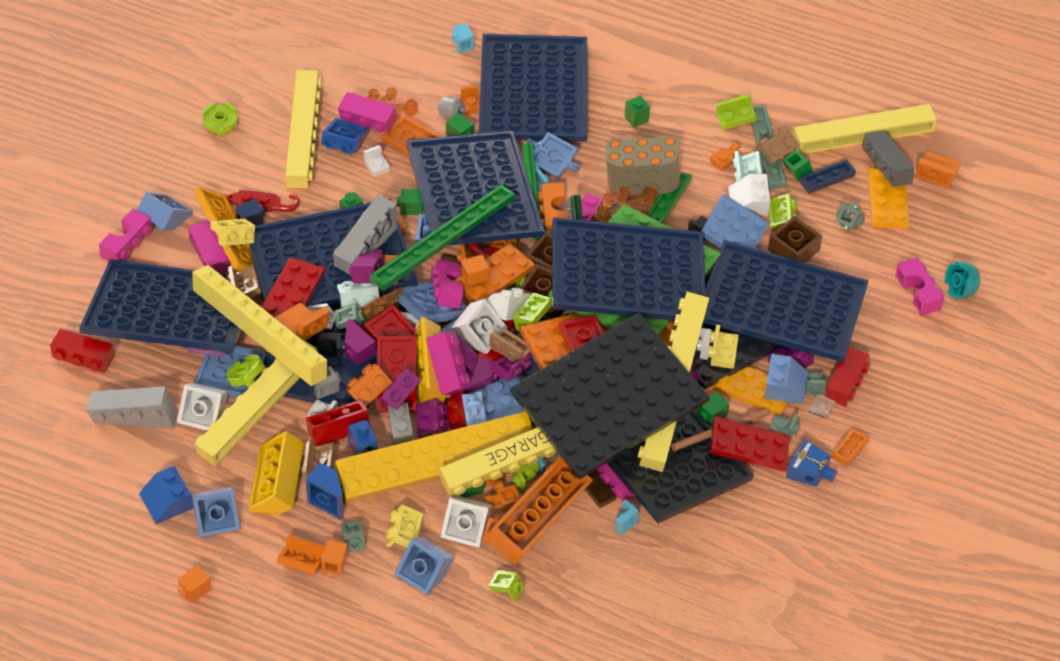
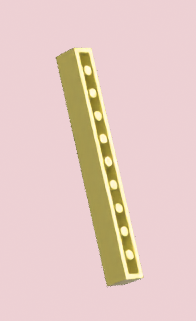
M207 265L192 272L193 291L310 386L327 379V360L213 268Z
M686 292L685 299H680L678 309L681 310V314H676L674 325L677 328L676 331L672 330L669 341L673 342L672 347L668 346L688 372L691 369L709 301L708 297ZM676 422L644 440L646 441L645 446H640L638 457L641 458L639 466L663 472Z

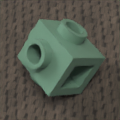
M853 202L851 204L843 203V206L837 212L836 221L840 222V226L851 230V228L857 229L858 226L861 227L865 220V212L860 210L861 206Z

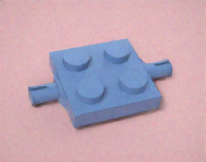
M549 132L538 143L530 138L526 141L533 144L535 163L545 173L559 180L568 168L576 173L579 172L581 166L573 162L574 157L579 152L577 147Z

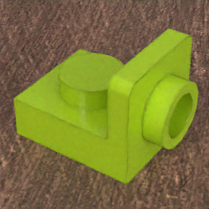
M538 462L532 465H523L519 470L513 472L512 482L520 489L521 493L526 491V481H531L538 476Z
M501 570L496 571L488 585L491 591L508 593L514 601H517L525 587L517 572Z

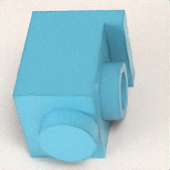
M467 23L453 26L451 38L453 44H456L457 54L473 50L474 36Z

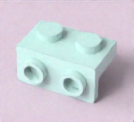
M739 151L734 152L735 159H733V164L737 169V172H735L736 181H739L748 174H763L759 151L741 156Z
M345 281L337 285L341 308L354 303L360 309L380 306L378 286L375 284Z

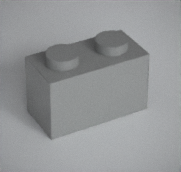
M403 403L397 410L388 405V421L392 445L413 441L408 403Z

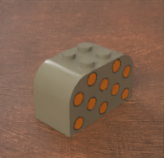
M679 137L606 140L608 187L612 192L619 195L664 194L672 192L680 186L681 156Z

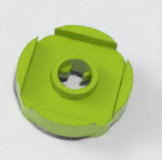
M222 103V105L211 104L204 109L202 114L203 126L208 131L219 136H223L233 130L239 122L236 108L228 103Z
M248 355L245 357L246 361L242 363L237 361L229 368L226 376L232 387L250 386L254 382V378L264 371L265 365L258 355Z

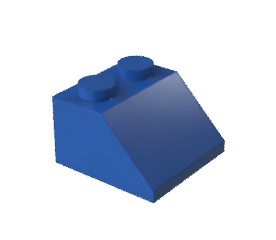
M319 462L306 478L307 502L341 520L343 518V500L337 471L331 466Z
M175 466L156 473L139 492L155 524L193 509L191 493Z

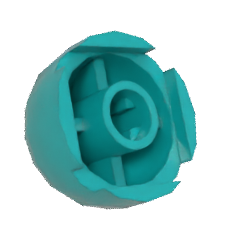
M955 261L954 264L948 266L945 273V284H948L949 289L946 290L952 298L963 299L971 297L980 287V273L973 264Z

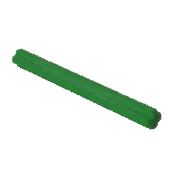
M525 142L522 145L524 167L540 215L533 144ZM532 237L533 240H537V241L541 238V237Z

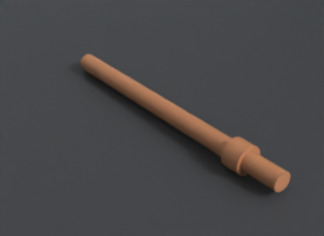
M768 408L751 411L733 421L752 424L758 422L760 418L770 415V411ZM712 429L672 443L671 448L673 451L708 439L711 437Z

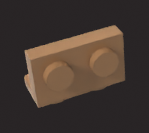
M788 128L783 131L778 129L771 134V139L766 137L759 141L758 144L760 146L755 148V151L761 150L769 164H772L797 148L799 144Z
M254 265L237 273L232 266L228 267L229 275H227L229 282L246 296L253 298L262 293Z
M502 328L497 334L494 332L490 334L489 347L505 356L511 362L515 363L531 353L524 340L505 328Z
M311 441L306 442L304 462L301 468L304 477L307 478L319 462L334 468L337 449L334 443L315 447Z

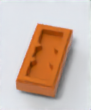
M852 428L833 451L831 458L849 467L867 445L869 437Z

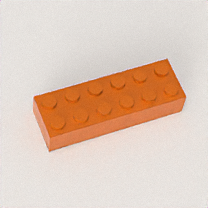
M560 456L493 526L484 538L515 566L587 488L593 479L586 475L579 480Z

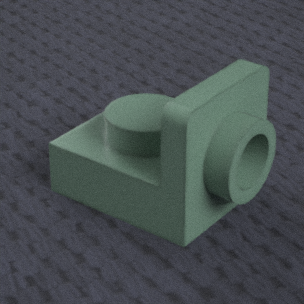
M355 303L335 310L336 327L339 330L346 328L347 320L351 319L362 329L366 320L364 310L360 309Z
M808 372L805 395H825L826 380H824L823 372Z
M775 415L769 430L790 435L789 441H791L793 434L797 435L800 423H797L798 415H794L792 420Z
M361 520L341 523L344 543L348 544V552L364 550L365 539Z

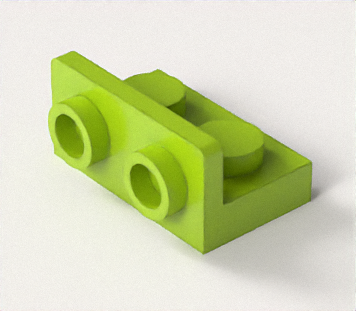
M749 94L715 104L722 130L757 121Z
M789 193L770 199L769 215L772 231L779 229L793 216L798 218L796 210H798L797 201L793 200Z
M532 293L513 316L516 330L520 331L521 326L538 323L552 306V299Z

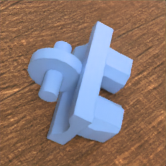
M481 391L473 394H462L467 426L487 422Z

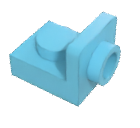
M626 499L622 501V513L615 520V531L620 536L636 525L639 517L638 508Z

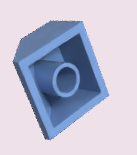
M150 192L145 193L137 209L138 212L150 217L151 222L156 224L155 227L162 231L175 230L193 213L192 210L166 194Z
M771 354L765 399L804 404L808 371L792 357Z
M231 486L191 494L200 537L240 530L234 491Z
M424 537L412 538L394 574L424 594L429 595L447 575L455 557Z

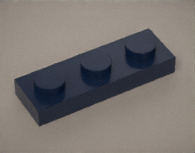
M846 159L801 176L799 182L807 193L810 194L855 177L856 171Z

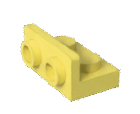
M246 219L211 221L210 229L219 235V245L230 246L254 243L255 225Z
M716 325V331L711 332L710 343L714 344L709 346L708 357L711 358V366L734 369L739 335L720 332V325Z
M402 504L397 510H393L389 517L391 524L385 535V538H387L386 546L391 547L394 543H397L407 548L412 538H418L423 513Z

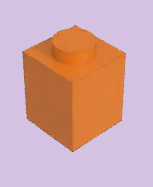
M483 255L461 260V274L467 286L489 281L491 266L489 261H485Z
M327 540L321 558L322 571L342 575L348 557L347 543L338 540Z
M198 565L178 578L179 594L184 599L187 598L191 603H194L212 589L210 577Z

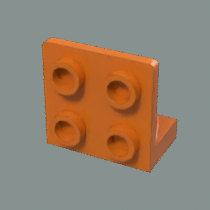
M927 151L924 159L920 158L915 177L950 189L961 166V162Z
M298 303L275 317V319L301 340L305 341L327 328L331 310L325 306L320 310L312 312L302 303Z

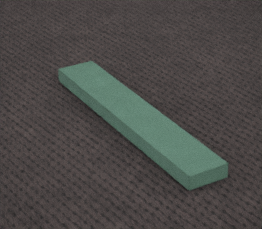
M765 105L753 106L757 121L751 122L757 147L760 146L758 144L759 141L766 137L771 139V134L773 133ZM759 150L763 172L767 174L769 190L786 188L787 183L780 159L769 164L762 151Z

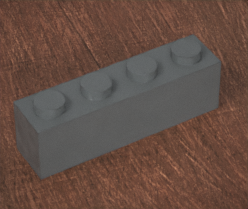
M886 131L865 134L862 143L863 151L867 153L870 160L874 162L891 186L913 184L915 168Z

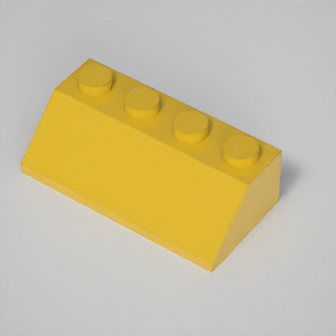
M425 317L420 318L414 336H416L417 377L421 379L418 385L419 404L436 397L444 403L448 395H441L426 341V338L440 334L441 328Z
M286 431L260 445L248 511L280 515L293 508L301 458L303 456V441Z

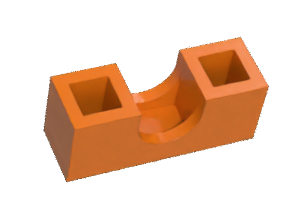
M563 183L541 184V191H538L539 202L542 203L539 207L540 216H543L541 221L544 231H552L553 217L567 218L566 210H555L564 209L565 194Z

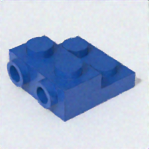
M335 118L323 131L321 145L329 149L341 150L343 153L355 154L361 148L362 140L368 135L369 127H362L356 123L345 122Z

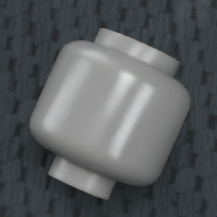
M445 96L438 104L439 114L445 119H451L458 113L463 116L465 105L460 98Z

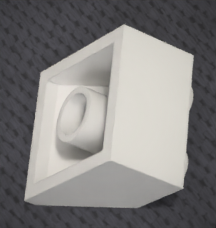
M748 174L729 186V197L758 216H768L770 195L767 174Z
M512 288V290H502L500 293H494L486 301L500 319L507 321L513 319L515 312L520 309L530 297V294L524 293L523 289Z
M483 299L470 303L450 329L468 346L487 354L491 350V347H489L490 334L492 332L497 334L502 328L507 329L508 327L488 302Z
M193 382L185 384L177 423L208 431L210 425L217 421L225 411L229 391Z
M452 496L449 498L441 538L480 548L493 505L461 496Z

